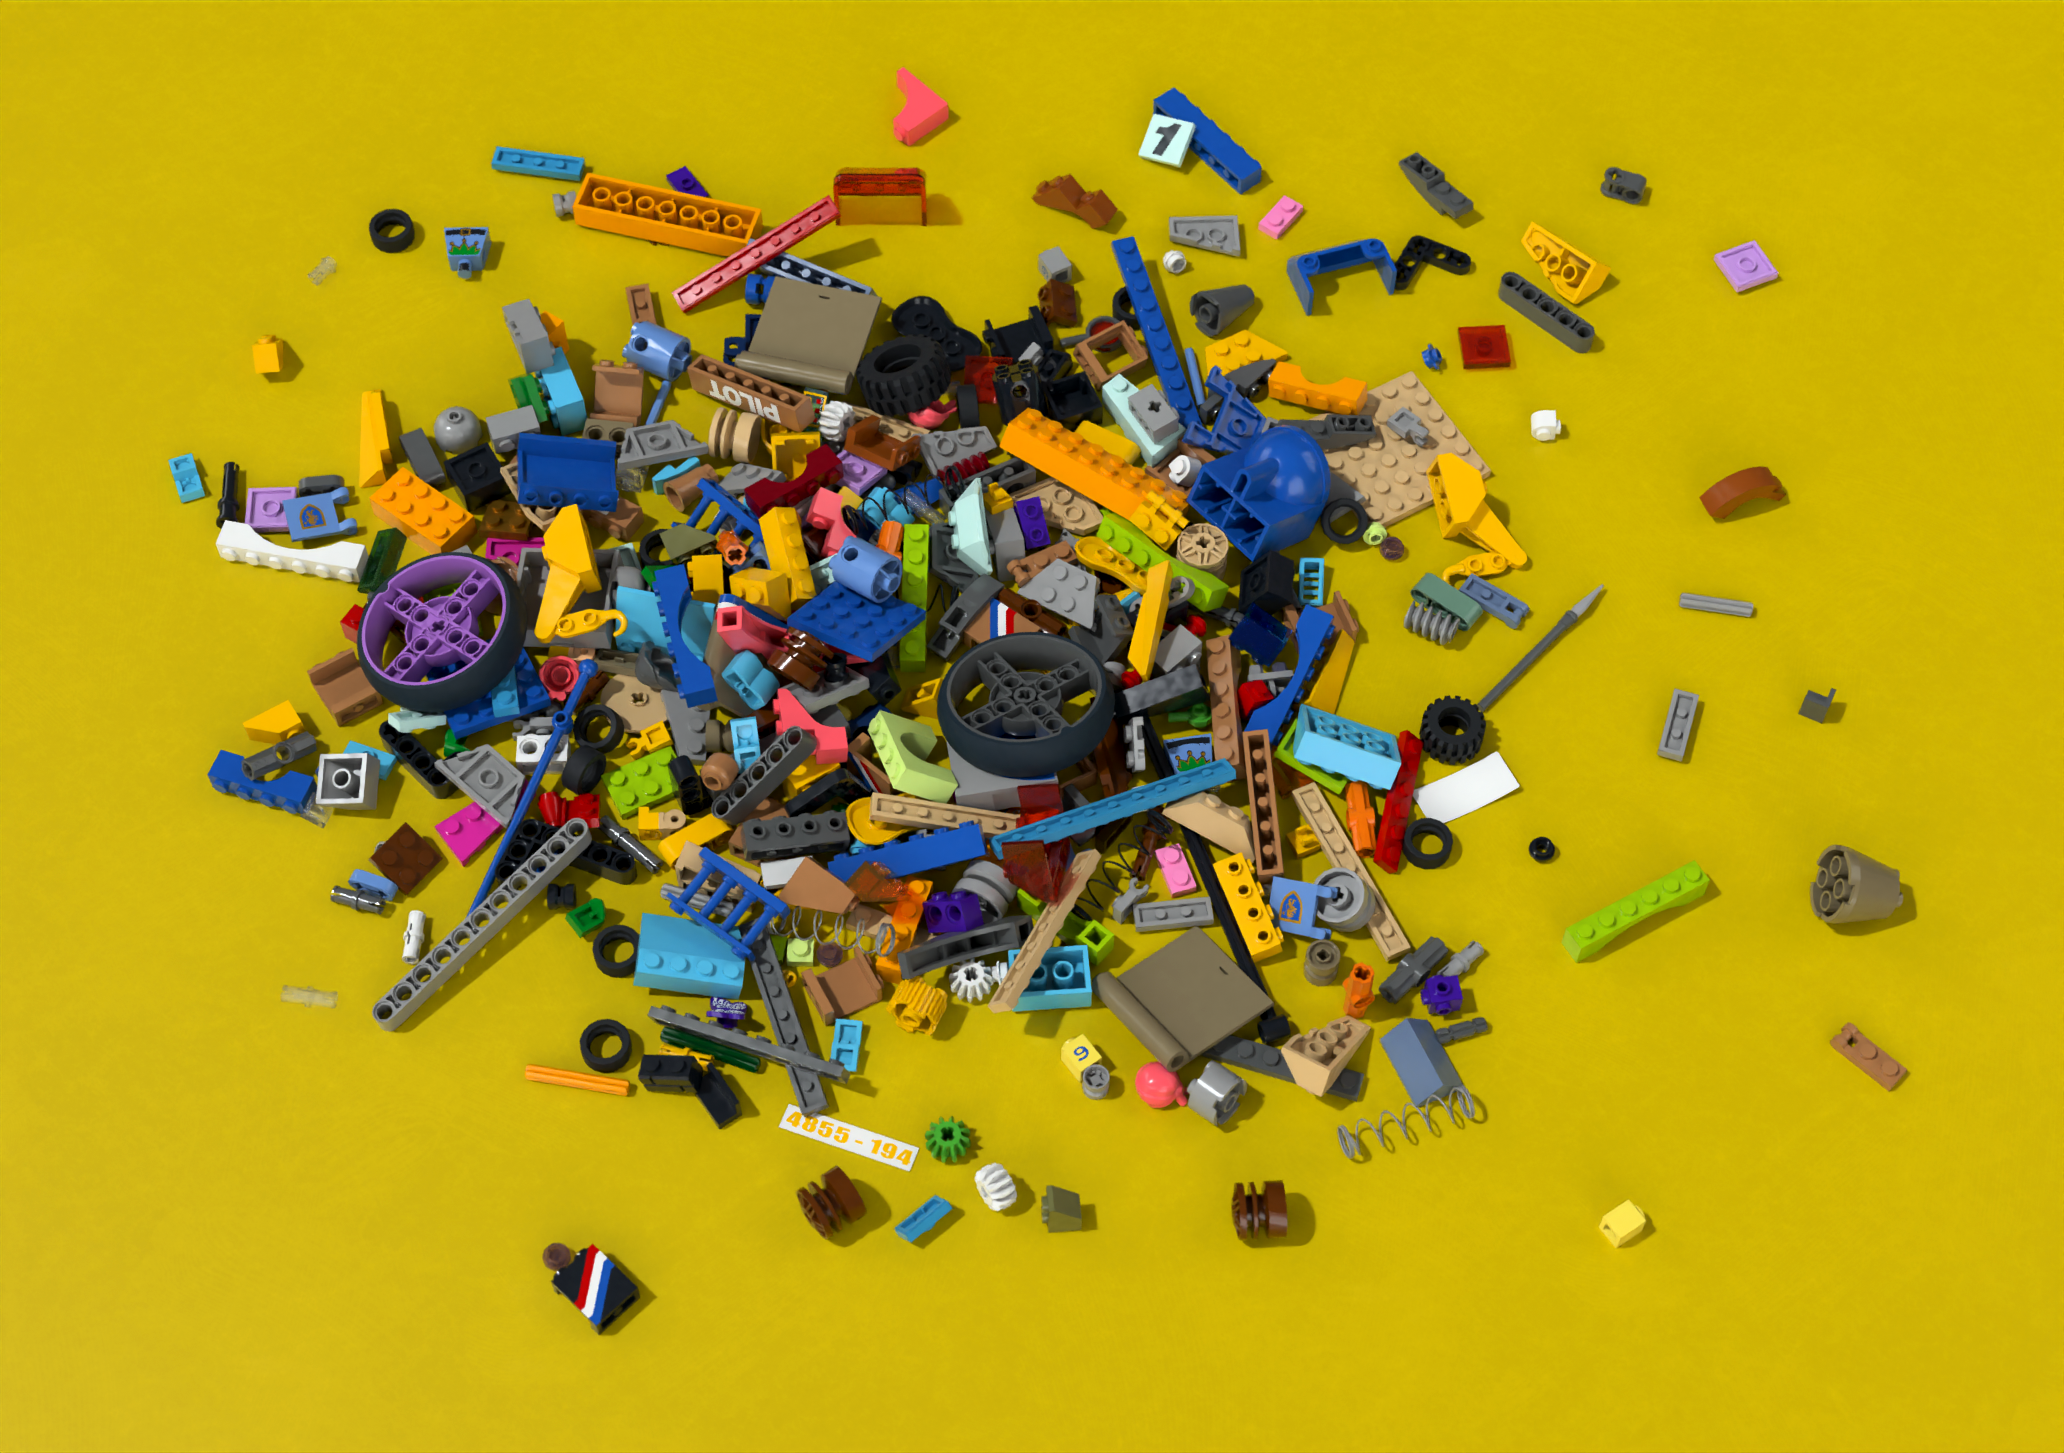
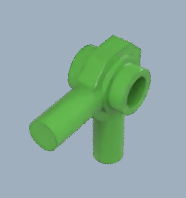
M1204 703L1193 705L1185 712H1168V721H1188L1194 727L1203 728L1212 722L1211 708L1204 705Z

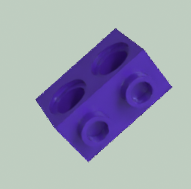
M1033 497L1013 503L1024 538L1025 551L1051 544L1040 497Z
M943 891L932 894V899L922 902L929 933L967 932L984 924L978 894H966V891H957L947 895V892Z

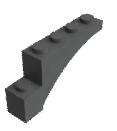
M1031 915L1007 916L992 923H984L967 932H947L897 953L902 979H911L937 968L982 955L1023 947L1034 928Z

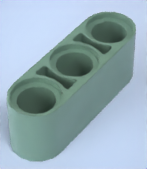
M1426 573L1410 591L1412 598L1419 604L1424 602L1425 608L1428 609L1430 606H1433L1434 614L1442 610L1443 619L1448 614H1451V623L1460 618L1458 629L1461 631H1468L1483 614L1482 607L1476 601L1432 573Z

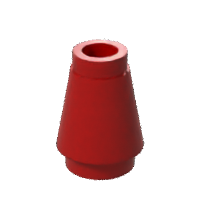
M547 792L540 795L537 805L545 822L561 829L563 800L559 797V793Z

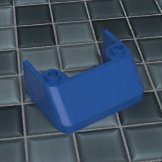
M1360 239L1296 255L1289 258L1286 268L1290 281L1307 316H1310L1312 313L1314 290L1308 277L1373 261L1388 294L1392 295L1397 274L1396 267L1384 243L1378 239Z

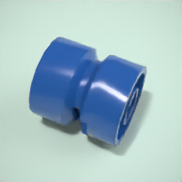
M749 273L745 288V302L759 305L761 302L766 303L775 276H768L764 279L763 275ZM761 286H764L763 294H760Z

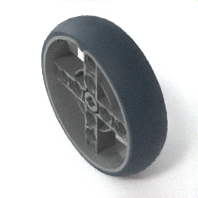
M1019 632L984 641L957 659L948 670L941 684L937 701V715L942 733L947 742L960 757L973 766L1001 776L1035 777L1066 769L1084 759L1099 745L1106 735L1113 718L1115 694L1106 669L1099 659L1084 646L1055 634ZM1037 669V670H1048V671H1051V672H1049L1048 674L1044 675V674H1042V673H1037V672H1018V673H1017L1016 671H1018V670ZM983 683L991 691L988 704L960 717L957 714V710L963 699L974 688ZM1090 690L1095 697L1092 706L1078 721L1070 725L1061 716L1064 703ZM1008 733L1016 736L1035 735L1037 738L1018 740L998 737Z

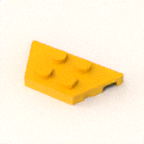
M1242 330L1205 347L1207 377L1211 368L1215 365L1222 370L1221 374L1224 376L1237 368L1262 360L1274 359L1277 364L1279 361L1286 360L1288 353L1247 330Z

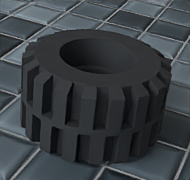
M1449 695L1445 696L1444 700L1438 698L1434 704L1430 703L1427 706V711H1424L1419 733L1420 740L1424 744L1423 750L1425 753L1430 752L1429 757L1433 760L1438 758L1439 763L1444 764L1447 761L1449 765H1455V762L1459 761L1460 764L1466 762V758L1469 760L1473 759L1475 753L1478 754L1486 721L1484 720L1483 712H1478L1479 707L1476 704L1471 705V700L1467 698L1465 701L1460 699L1461 696L1451 698ZM1446 725L1456 726L1464 733L1461 735H1451L1444 732L1441 727Z

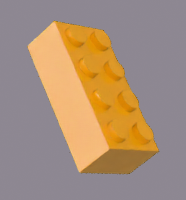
M404 467L396 472L369 498L375 516L431 555L452 552L461 548L478 533L474 515Z

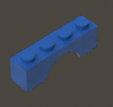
M220 750L207 774L215 790L221 793L230 792L245 800H257L268 807L277 806L291 814H307L317 794V784L314 777L290 770L283 777L273 781H260L257 779L250 781L241 770V761L245 759L244 756Z

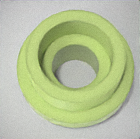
M1371 522L1367 525L1363 540L1370 545L1380 544L1386 539L1387 531L1380 523Z

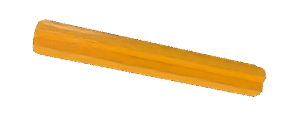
M528 1064L525 1070V1078L527 1080L624 1096L628 1095L630 1089V1082L626 1079Z

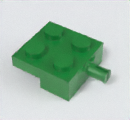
M525 373L508 379L518 409L532 405L538 423L547 421V414H550L546 401H542L539 391H542L538 378H534L532 374Z

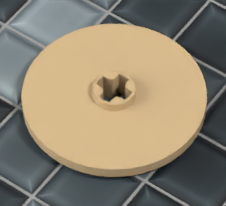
M622 674L614 676L603 688L600 702L618 713L623 720L624 732L640 733L641 730L662 720L664 724L668 722L665 705L660 696L661 689L642 684L638 681L637 677ZM604 716L606 720L611 724L610 719Z

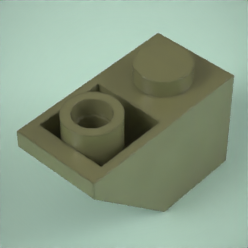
M679 524L660 533L664 546L674 565H685L692 561V556L699 554L707 555L715 550L718 543L713 534L685 524Z
M1053 1185L1046 1186V1196H1041L1042 1223H1048V1232L1081 1230L1082 1217L1079 1194Z

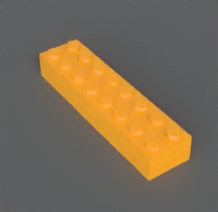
M592 173L586 174L572 206L576 225L727 257L746 247L750 238L757 240L763 229L762 211L759 208Z
M1028 407L1009 422L999 446L1129 520L1144 500L1151 505L1153 504L1146 498L1151 490L1159 496H1164L1169 505L1175 510L1179 509L1184 513L1182 515L1186 517L1191 506L1186 501L1188 497L1185 493L1172 489L1164 481L1149 476L1141 468L1133 467L1126 463L1123 458L1110 454L1102 446L1087 441L1079 433L1071 432L1064 428L1061 423L1048 419L1036 409ZM1160 509L1158 510V511L1161 512L1166 518H1168V519L1170 518V517H1168L1164 512H1162Z

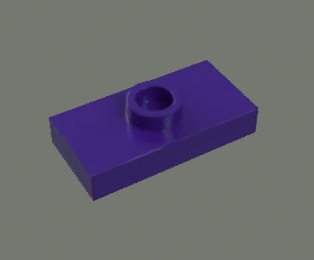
M686 166L666 175V180L674 191L709 198L706 191Z

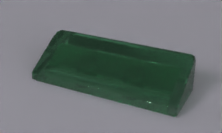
M395 527L377 532L357 591L359 593L368 594L370 591L375 592L387 578L395 573L407 537L398 528Z

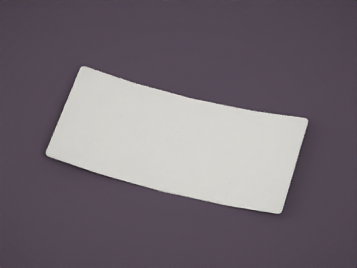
M1496 751L1452 775L1415 789L1413 797L1426 818H1433L1446 823L1499 799L1517 789L1519 784L1500 754Z

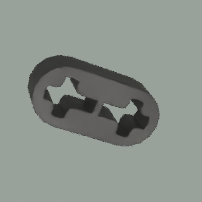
M339 475L305 477L299 481L300 497L329 493L338 488L345 487V480Z

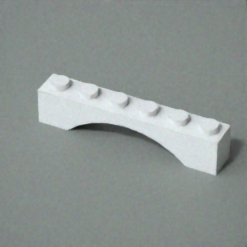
M225 520L216 541L220 557L228 561L237 560L251 565L260 564L274 569L293 570L300 574L309 573L322 578H337L345 582L354 581L360 583L369 561L365 545L340 541L317 549H289L263 539L249 524Z

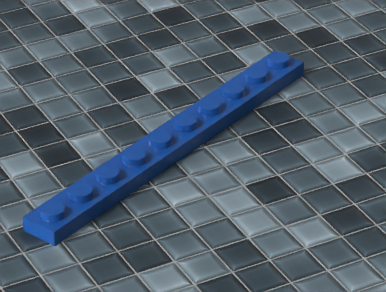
M1132 236L1113 240L1111 248L1163 393L1167 399V404L1170 408L1174 407L1180 417L1178 422L1186 429L1192 421L1202 426L1135 238Z

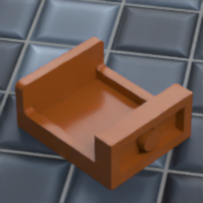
M871 415L848 428L844 450L890 471H894L917 458L921 450L919 445L921 437L918 435L902 442L878 431L881 418L875 415Z

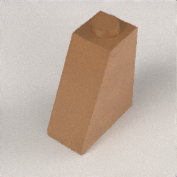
M805 856L777 898L786 904L847 914L848 911L852 913L860 902L858 896L861 892L812 857Z

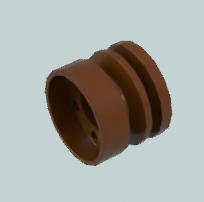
M789 626L786 633L795 640L791 641L782 637L781 642L788 648V651L784 652L775 649L768 659L767 665L799 686L812 691L820 679L818 673L812 668L816 665L826 669L828 664L819 657L823 656L832 660L834 653L827 648L825 643L812 634Z
M837 1165L820 1176L823 1189L811 1181L807 1184L809 1191L804 1187L796 1191L804 1216L825 1240L833 1236L832 1228L836 1232L842 1230L840 1216L847 1223L852 1224L867 1214L865 1205L855 1186L845 1172Z
M1283 1180L1263 1181L1261 1194H1257L1254 1182H1248L1246 1195L1243 1182L1235 1183L1231 1208L1233 1225L1236 1228L1238 1240L1247 1239V1227H1250L1252 1239H1258L1259 1227L1264 1226L1268 1239L1286 1238L1287 1205Z

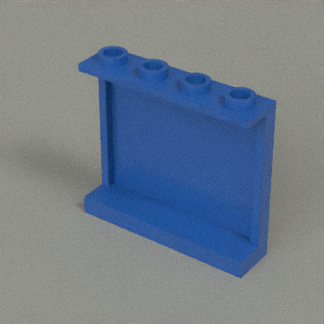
M519 433L517 447L518 504L567 507L577 504L579 509L616 512L619 490H616L615 476L616 441Z

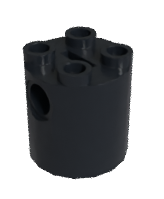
M1030 359L1021 360L1016 365H999L994 368L995 374L992 376V382L1001 421L1004 425L1008 426L1009 422L1028 407L1040 411L1045 417L1047 416L1048 409L1039 369L1036 365L1032 364Z

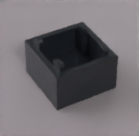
M1085 371L1042 384L1048 409L1047 415L1050 420L1061 423L1064 428L1071 432H1075L1082 421H1089L1096 425L1102 424L1103 405Z
M488 442L444 461L448 480L468 512L488 504L490 500H497L512 493L500 473L502 465Z
M1270 550L1241 570L1238 612L1253 618L1255 617L1258 621L1263 622L1293 601L1294 561Z

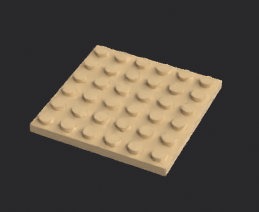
M1412 371L1367 392L1368 400L1359 415L1371 416L1377 434L1375 438L1353 445L1322 450L1327 459L1329 470L1366 498V501L1361 506L1366 511L1368 524L1378 522L1384 527L1434 504L1426 470L1437 455L1453 453L1479 470L1482 479L1489 477L1491 473L1486 463ZM1402 407H1405L1421 419L1420 426L1429 431V434L1425 437L1428 439V442L1420 447L1410 435L1404 439L1387 426V420ZM1326 411L1310 420H1324L1327 414H1342ZM1352 509L1351 511L1358 519L1357 513Z

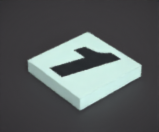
M1153 114L1138 155L1140 158L1181 167L1196 128L1195 124Z

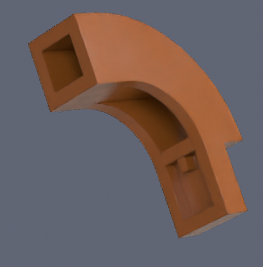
M1752 467L1738 471L1720 480L1699 498L1710 516L1725 519L1736 508L1747 501L1756 498L1780 501L1786 494L1781 488V481L1772 475L1768 467Z

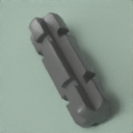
M1478 1017L1472 1019V1022L1468 1020L1448 1027L1449 1029L1445 1027L1437 1029L1435 1034L1439 1043L1444 1044L1451 1042V1039L1455 1041L1472 1036L1474 1032L1478 1034L1487 1031V1023L1485 1018Z

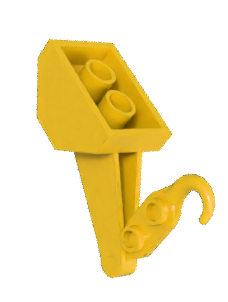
M1453 453L1437 455L1426 470L1442 538L1456 537L1461 533L1489 552L1468 556L1458 564L1447 567L1442 574V580L1450 584L1449 578L1455 574L1469 577L1473 573L1478 577L1502 573L1507 566L1513 569L1521 568L1527 561V555L1483 500L1487 493V484L1485 479H1482L1480 471Z
M577 504L563 507L543 536L545 546H541L545 561H548L550 571L534 634L539 642L546 644L551 642L555 635L561 638L574 637L595 631L608 620L618 619L621 622L619 630L613 633V636L622 635L628 627V619L622 611L616 609L606 611L586 609L569 614L583 591L592 593L603 589L588 526Z

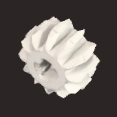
M831 401L829 404H825L824 411L820 412L821 418L818 420L820 423L818 431L827 440L843 442L847 436L848 428L856 422L853 419L855 412L852 411V406L840 401Z
M971 958L970 962L960 961V966L953 965L952 974L949 975L952 993H957L959 1000L966 996L969 1003L972 1002L973 997L981 1001L983 994L989 995L991 992L990 986L994 984V978L991 976L992 969L990 966L985 967L983 959L975 963V958Z
M988 1164L976 1172V1188L990 1209L995 1211L1004 1210L1016 1201V1186L1013 1184L1008 1171L1001 1164Z

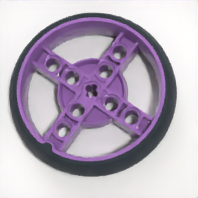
M444 552L415 560L387 578L372 595L363 611L357 632V651L362 670L369 683L378 693L392 703L410 710L439 712L470 704L494 689L508 675L517 662L527 634V610L524 598L514 579L503 568L484 557L463 552ZM462 583L452 596L433 598L425 603L418 600L423 595L449 584ZM500 593L503 603L501 620L495 635L488 644L478 637L479 623L477 617ZM396 620H399L406 625L405 639L407 646L384 670V645ZM459 660L468 664L446 677L420 682L433 667L448 666Z

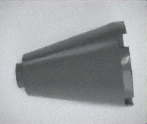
M1245 284L1197 292L1190 300L1191 316L1195 315L1198 321L1195 325L1207 336L1220 334L1253 305L1254 292Z

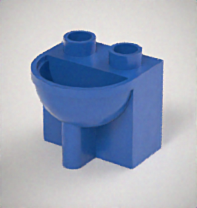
M1279 425L1263 432L1251 446L1203 464L1186 501L1213 526L1223 531L1227 539L1254 562L1270 550L1277 552L1310 537L1329 497L1331 487L1329 465L1321 447L1307 432L1292 425Z

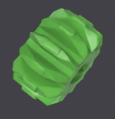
M953 1116L946 1122L944 1118L940 1117L939 1124L931 1122V1131H926L925 1139L928 1140L926 1142V1149L932 1150L931 1156L933 1159L941 1155V1161L945 1163L947 1157H951L953 1162L957 1161V1154L964 1157L966 1155L965 1148H969L971 1145V1140L968 1138L970 1130L964 1128V1122L961 1120L955 1123Z

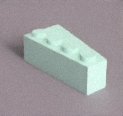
M1119 373L1102 386V405L1115 423L1123 429L1125 437L1140 447L1141 453L1139 456L1143 457L1147 466L1149 465L1154 468L1177 449L1178 439L1185 434L1186 428L1178 422L1179 430L1154 444L1129 410L1128 397L1140 390Z

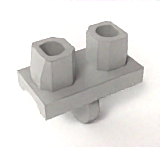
M1285 662L1274 663L1272 665V672L1268 673L1263 672V667L1260 664L1251 665L1247 682L1262 680L1275 699L1276 695H1279L1287 687L1294 675L1292 670H1288Z

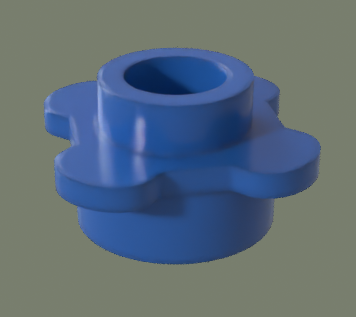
M1428 344V349L1422 351L1423 360L1429 369L1434 367L1438 370L1440 369L1439 364L1442 361L1441 353L1437 348L1434 349L1432 344Z

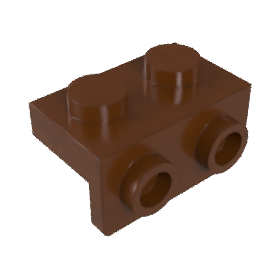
M1049 279L1038 292L1040 312L1047 327L1052 322H1056L1073 328L1078 323L1074 286Z

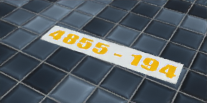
M788 1104L779 1125L780 1128L909 1172L919 1150L918 1147L818 1113L804 1117L800 1107Z

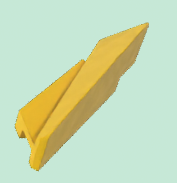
M381 389L365 391L362 394L360 488L385 484L387 480L384 464L393 463Z
M1170 560L1163 561L1148 569L1147 590L1143 594L1127 657L1131 666L1142 677L1143 682L1150 681L1169 604L1168 593L1173 577Z
M1344 629L1338 631L1335 641L1330 646L1325 643L1323 644L1325 647L1323 656L1320 661L1315 660L1312 666L1315 668L1314 674L1310 682L1305 681L1302 687L1305 690L1299 704L1295 702L1293 705L1297 712H1299L1302 703L1331 714L1335 713L1354 647V640Z

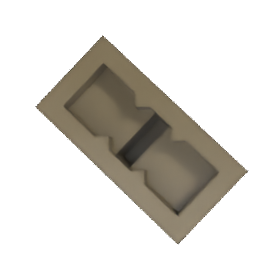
M586 418L582 438L616 441L615 460H618L621 456L622 444L625 441L626 429L633 428L634 423Z

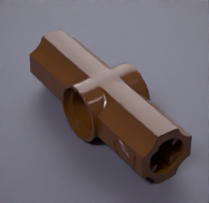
M1008 587L1006 589L1003 588L998 594L996 600L1041 627L1042 633L1063 637L1067 630V625L1044 611L1038 601L1027 600Z

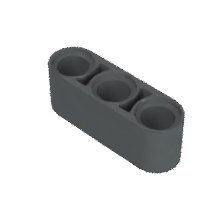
M418 428L400 435L401 446L415 475L431 487L446 483L444 472L423 429Z

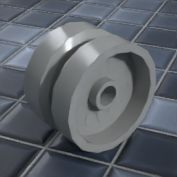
M977 859L969 862L963 872V878L957 882L952 893L966 891V894H978L981 910L995 916L997 919H1002L1008 910V904L1013 902L1016 897L1019 885L1007 871L998 865Z
M1335 867L1324 871L1316 878L1314 884L1338 889L1337 898L1319 896L1316 915L1327 925L1340 932H1352L1362 928L1369 922L1375 910L1376 900L1371 887L1359 875L1347 868Z

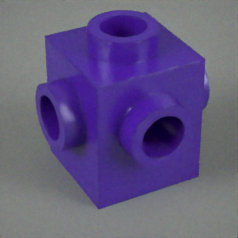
M1443 975L1432 976L1426 979L1424 989L1420 991L1422 1004L1427 1005L1428 1014L1446 1015L1452 1011H1459L1461 1008L1463 997L1458 975L1446 977Z

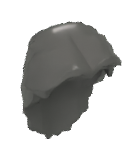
M643 642L635 664V675L638 681L653 688L677 692V685L682 684L681 679H675L672 664L677 663L675 659L662 652L661 648L655 646L653 642Z

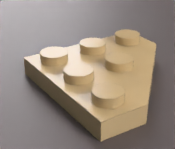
M1053 477L1009 494L1013 499V503L1039 496L1046 525L1061 530L1066 529L1069 532L1086 535L1098 530L1103 520V516L1092 499Z

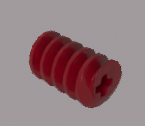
M981 451L978 453V456L971 455L969 460L963 458L961 463L954 462L952 464L957 467L963 479L990 468L985 454ZM948 465L944 467L943 471L937 469V477H940L944 485L945 472L949 467ZM952 469L953 477H954V480H955V483H956V482H958L959 480H958V478H957L955 472H954L953 469ZM947 472V485L949 486L951 483Z

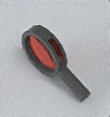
M1110 316L1094 318L1088 323L1086 334L1060 339L1061 348L1077 345L1120 321ZM1117 337L1094 350L1101 353H1110L1118 350L1123 344Z

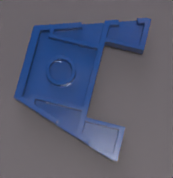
M1215 365L1210 370L1205 386L1224 397V401L1213 429L1210 432L1192 421L1188 424L1182 442L1228 455L1251 446L1261 435L1267 419L1247 397L1243 398L1235 390L1236 385L1231 380L1227 381L1221 374L1222 370Z

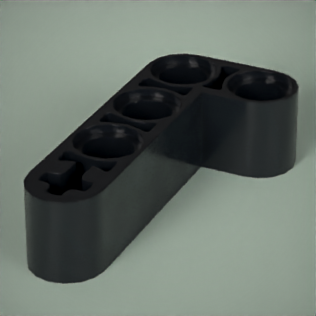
M388 720L380 725L379 734L384 748L390 754L395 755L397 761L432 796L437 799H446L459 789L435 768L434 763L437 759L410 733L399 732L388 723ZM454 752L443 761L457 757V754L461 752Z

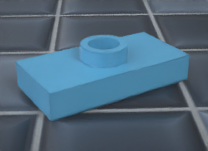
M934 1195L896 1226L894 1230L899 1237L911 1243L923 1232L931 1230L935 1223L953 1208L947 1200Z

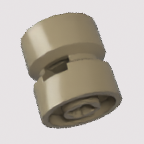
M707 720L705 734L707 753H718L723 748H726L728 753H734L730 720H728L726 725L719 720Z
M1317 940L1308 946L1303 970L1305 978L1312 985L1327 986L1336 979L1340 962V950L1337 945L1328 940Z

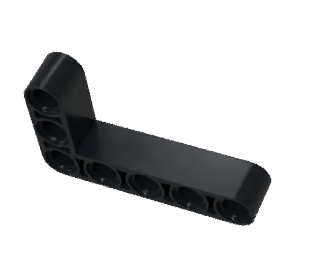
M682 755L670 761L668 770L672 791L682 812L685 815H692L712 807L713 800L702 784L701 776H698L690 758Z
M535 819L522 821L496 866L495 875L498 885L500 886L507 879H504V877L512 875L560 828ZM535 833L534 836H531V837H528V836H527V835H529V834ZM591 840L589 846L569 864V866L622 885L631 884L637 878L635 860L631 854ZM558 849L555 853L561 854L565 849ZM524 854V856L516 858L517 855ZM602 858L606 859V860H604V861H602V862H597V860H599V859H602ZM623 867H629L627 870H620Z

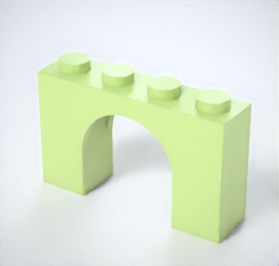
M879 710L876 717L871 720L868 732L893 788L928 800L947 804L958 783L951 770L923 761L927 759L937 743L931 726Z

